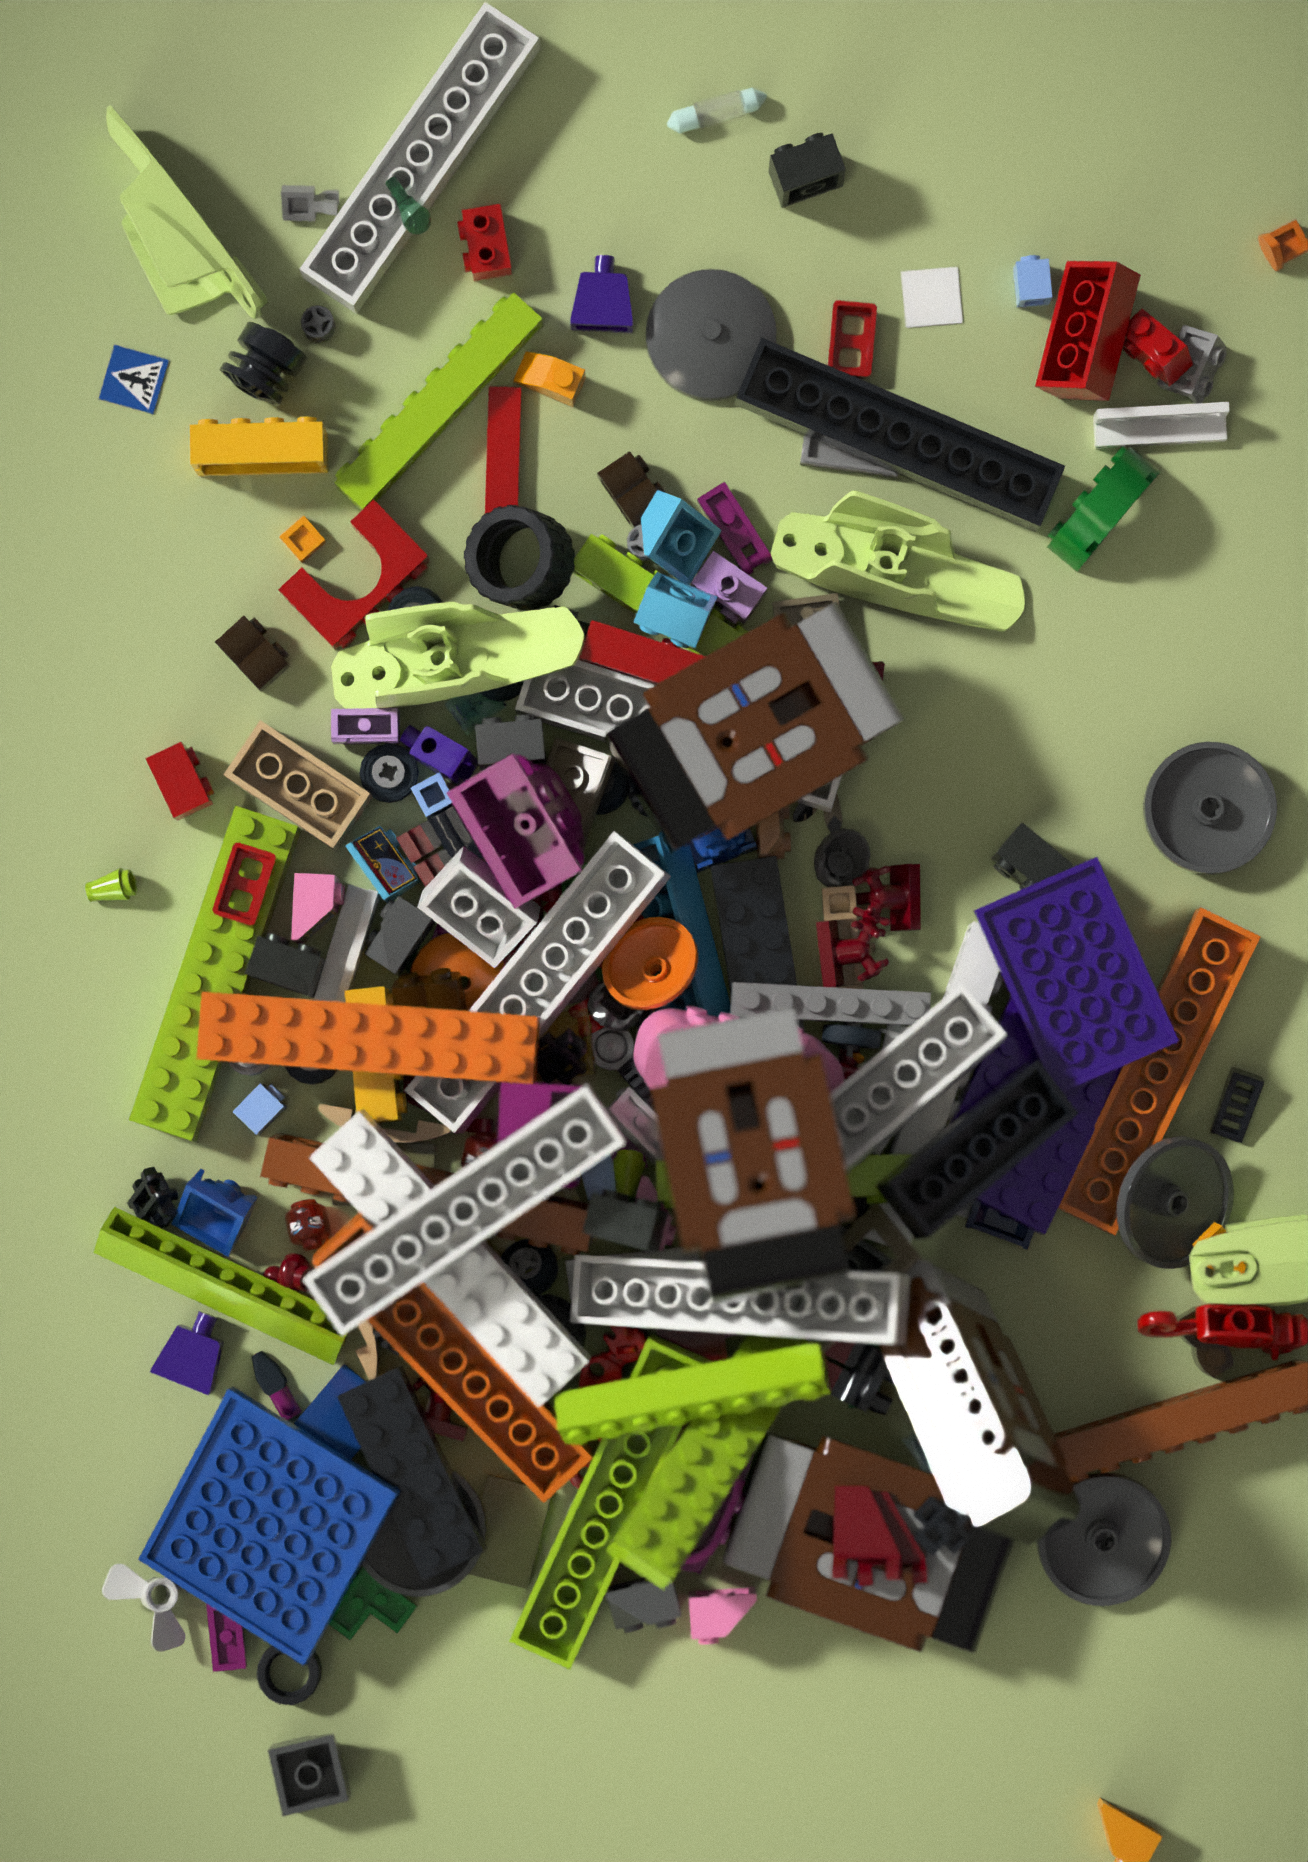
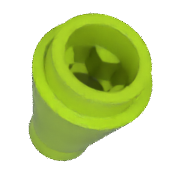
M119 868L92 882H87L85 890L90 902L97 900H129L130 896L136 895L137 884L134 874L130 869L123 870Z
M619 1150L617 1151V1157L613 1159L616 1192L629 1195L628 1201H634L646 1162L643 1161V1154L641 1152Z

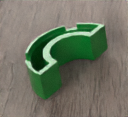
M1122 446L1110 460L1114 464L1111 469L1105 465L1093 479L1097 485L1090 494L1084 490L1074 501L1072 506L1076 508V511L1064 524L1062 521H1059L1048 534L1052 541L1047 548L1076 572H1078L1115 525L1161 472L1132 447L1127 449Z

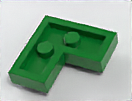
M363 1567L350 1584L329 1625L351 1641L368 1616L372 1614L394 1632L398 1633L418 1605L405 1595L391 1591L379 1584Z

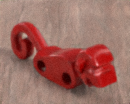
M1204 1304L1196 1307L1195 1319L1177 1321L1176 1314L1170 1311H1152L1141 1315L1137 1319L1138 1332L1146 1337L1173 1338L1197 1334L1199 1341L1202 1343H1213L1236 1348H1261L1264 1353L1270 1354L1273 1361H1277L1280 1354L1290 1353L1293 1349H1299L1308 1344V1319L1304 1315H1291L1290 1312L1276 1314L1274 1309L1263 1305Z
M610 1326L615 1335L610 1332L603 1334V1339L608 1345L609 1351L591 1356L590 1361L581 1369L578 1389L624 1380V1365L639 1359L648 1339L646 1331L637 1327ZM591 1364H601L604 1368V1374L601 1376L593 1374ZM590 1460L584 1467H589L592 1460ZM578 1471L569 1481L574 1487L579 1489L584 1477Z

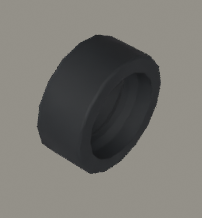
M271 1646L264 1652L257 1667V1680L261 1691L268 1699L280 1705H295L304 1702L314 1693L321 1680L322 1666L318 1654L314 1652L309 1663H307L309 1677L306 1684L299 1690L286 1692L278 1689L270 1677V1666L273 1660L278 1655L283 1654V1652Z

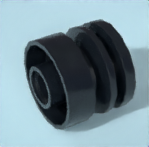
M247 322L237 339L238 343L247 351L246 355L230 351L228 357L239 367L223 362L219 370L232 381L235 387L259 401H266L272 405L279 406L283 398L273 387L283 392H288L290 388L280 377V374L284 373L297 377L307 360V356L281 333L254 322Z

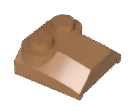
M789 806L756 824L757 859L777 856V859H784L785 852H791L790 832H784V819H789L790 817Z

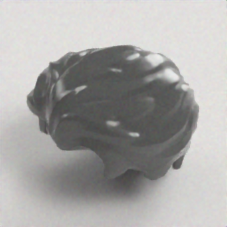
M846 828L827 835L815 851L814 868L817 879L826 887L853 885L852 880L862 876L863 872L869 869L871 853L869 843L865 837L854 829Z
M604 980L591 990L587 1002L593 1019L599 1025L615 1031L631 1029L637 1024L645 1011L626 1007L616 1001L607 990Z

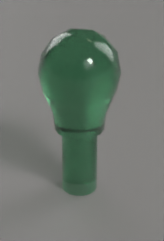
M395 176L388 179L385 185L397 201V207L405 229L415 235L426 232L431 225L429 211L411 195L407 194Z

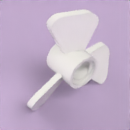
M124 1564L113 1565L102 1587L103 1596L109 1600L140 1598L142 1604L147 1609L154 1611L151 1645L156 1651L163 1652L179 1647L184 1643V1630L171 1611L178 1599L177 1590L182 1587L166 1577H153L145 1581ZM162 1585L166 1590V1598L162 1603L155 1604L151 1599V1592L156 1586Z

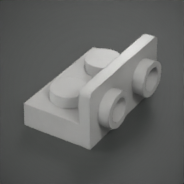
M1183 325L1178 338L1187 345L1193 366L1170 387L1160 378L1157 384L1162 389L1190 397L1195 404L1202 403L1212 390L1213 378L1218 367H1221L1226 359V345L1216 334Z

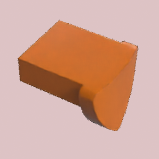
M1297 220L1269 234L1264 233L1258 236L1260 247L1275 271L1282 269L1283 264L1308 252V240Z

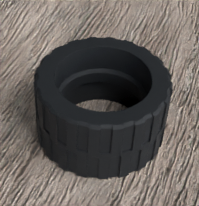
M500 506L484 514L472 527V531L466 540L464 567L466 574L470 578V583L483 597L520 610H536L539 607L551 604L553 600L559 598L566 586L569 585L575 567V549H573L572 539L565 531L564 526L556 522L551 516L523 506ZM530 528L535 533L539 542V562L535 572L525 583L518 587L510 588L504 582L500 572L501 552L505 543L513 534L519 530Z

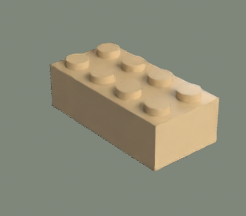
M261 720L223 774L228 780L335 851L338 850L373 798L368 791Z

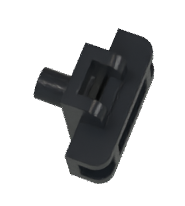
M570 1028L557 1038L550 1032H547L539 1039L536 1072L542 1076V1079L547 1084L557 1078L562 1084L571 1085L572 1079L579 1073L583 1075L587 1072L586 1064L580 1059L588 1050L587 1043ZM569 1065L573 1067L568 1072L564 1071V1069Z
M155 1167L145 1168L141 1173V1179H137L133 1183L132 1187L135 1192L127 1204L130 1209L134 1210L138 1218L159 1228L168 1227L178 1214L172 1202L178 1199V1191L174 1187L169 1188L162 1172L157 1173Z
M930 1495L912 1514L923 1525L914 1534L913 1538L932 1556L943 1545L955 1555L972 1537L962 1526L971 1516L960 1512V1508L949 1505L948 1500L941 1506ZM937 1509V1511L928 1520H926ZM962 1534L960 1539L954 1545H952V1543Z

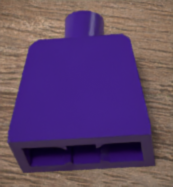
M597 255L595 256L594 272H581L570 318L571 330L633 333L627 275L614 273L615 258L613 256Z
M409 725L400 738V742L411 748L409 754L435 773L440 772L443 778L456 786L469 780L478 766V759L467 748L429 726H425L420 731Z
M199 1311L192 1328L182 1324L177 1325L151 1367L150 1373L208 1396L211 1395L215 1387L224 1341L211 1336L218 1318Z

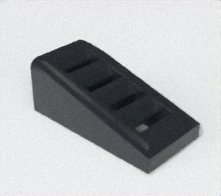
M1231 1067L1210 1133L1242 1143L1265 1083L1261 1076ZM1237 1081L1252 1085L1251 1090L1236 1086ZM1236 1094L1248 1099L1246 1103L1231 1099V1096ZM1227 1107L1241 1110L1243 1115L1239 1116L1227 1112ZM1226 1119L1238 1123L1239 1127L1235 1129L1221 1124L1222 1120Z

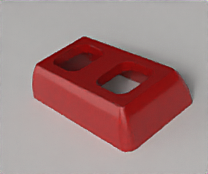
M836 300L833 303L828 366L852 376L868 377L871 375L877 306L875 304ZM845 316L861 317L864 320L863 333L861 335H849L842 332V322ZM843 348L860 350V365L858 367L841 366L839 364L840 350Z
M239 842L234 843L214 902L213 913L247 925H254L276 860L275 854ZM250 858L263 864L258 880H251L239 875L243 859ZM234 890H241L252 894L253 899L247 912L229 907V901Z

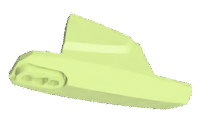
M111 105L107 107V125L110 136L141 172L120 195V201L128 213L122 220V227L165 312L168 315L184 312L213 301L225 293H231L250 317L254 319L262 315L260 310L268 304V301L259 285L236 256L231 257L211 227L141 139Z
M851 491L834 505L828 516L792 512L779 522L771 550V557L776 567L823 588L913 614L1003 632L1011 628L1024 611V590L1018 575L954 553L951 531L942 527L931 517L859 491ZM784 541H791L794 546L788 547L784 544ZM815 550L824 551L825 556L817 555Z
M445 602L366 615L365 619L370 640L339 651L333 661L331 669L335 699L345 709L400 708L488 691L573 667L582 652L585 634L578 620L565 606L496 614L474 604L462 605L456 602ZM381 671H386V675L382 680L374 678ZM350 677H354L353 684L347 686V680Z
M1308 1214L1228 1223L1225 1225L1227 1233L1197 1241L1189 1256L1193 1290L1204 1303L1273 1307L1308 1302ZM1241 1261L1246 1266L1243 1274L1233 1269V1266H1238ZM1208 1265H1211L1214 1270L1210 1278L1205 1274V1269Z

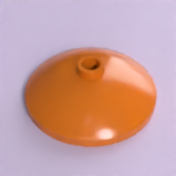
M650 917L639 920L632 924L603 960L602 975L605 986L616 1001L632 1009L649 1010L666 1005L683 993L692 981L698 965L697 945L690 932L675 920L665 917Z
M445 933L433 938L420 949L412 963L410 972H417L418 976H429L432 971L441 968H449L451 972H460L461 977L465 976L468 979V985L463 991L467 1011H469L505 967V964L502 960L493 968L451 933Z

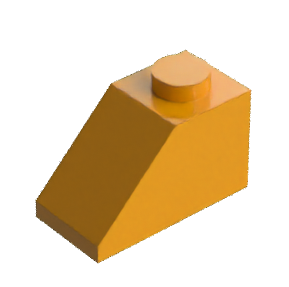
M526 351L513 382L574 407L586 379L585 369L559 358Z
M1100 1798L1097 1806L1109 1850L1116 1857L1114 1862H1149L1162 1839L1161 1834Z

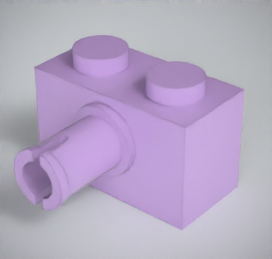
M715 551L711 553L691 582V586L717 596L715 605L722 609L720 613L726 617L725 619L733 624H736L737 621L745 624L767 593V587Z

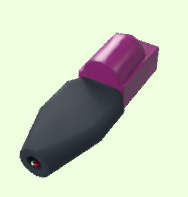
M263 1351L253 1355L251 1358L256 1380L263 1392L269 1395L280 1416L289 1420L301 1413L302 1410L287 1386V1378L280 1366Z

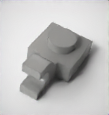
M282 185V220L315 221L316 213L337 215L339 190H326L319 195H315V186Z

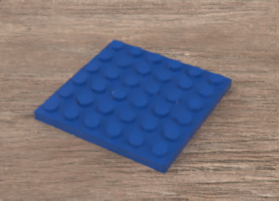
M230 1387L226 1391L138 1560L304 1666L309 1663L400 1491L235 1387Z

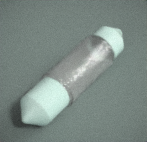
M749 88L694 103L692 106L673 111L667 126L678 133H683L739 118L749 112L759 110L766 100L767 94L755 88Z

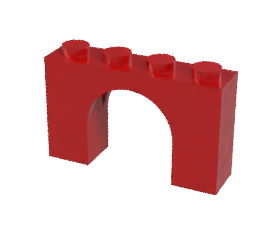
M374 499L350 521L352 527L376 551L381 560L380 579L368 595L350 601L334 598L303 567L278 589L281 595L334 650H337L340 646L343 649L349 646L357 637L355 632L363 624L366 625V615L380 612L379 609L387 601L391 603L394 596L404 590L403 586L411 578L417 581L429 569L426 565L430 561L428 555Z

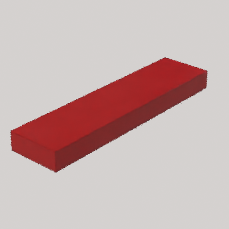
M489 386L485 514L500 506H518L521 387Z

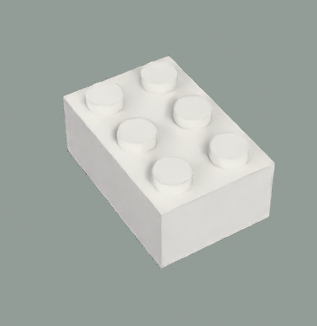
M465 846L457 852L424 888L417 906L493 968L537 924L540 906L533 900H529L514 909L490 866Z

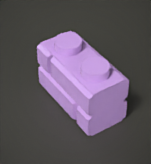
M398 708L331 709V742L333 744H381L382 742L386 744H400Z

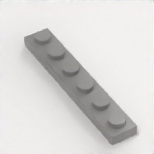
M733 982L731 984L730 1014L746 1017L794 1007L796 1020L912 1026L930 1011L931 993Z

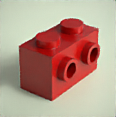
M494 204L462 210L463 220L457 221L460 241L467 240L469 252L462 253L465 272H472L474 281L512 275L501 205Z
M1143 308L1129 320L1122 349L1130 358H1136L1141 362L1151 376L1154 378L1159 377L1170 387L1193 366L1187 345Z
M179 742L145 758L174 819L179 821L213 804L210 796L215 794L207 776L200 777L196 766L201 763L192 746L186 748L184 743Z

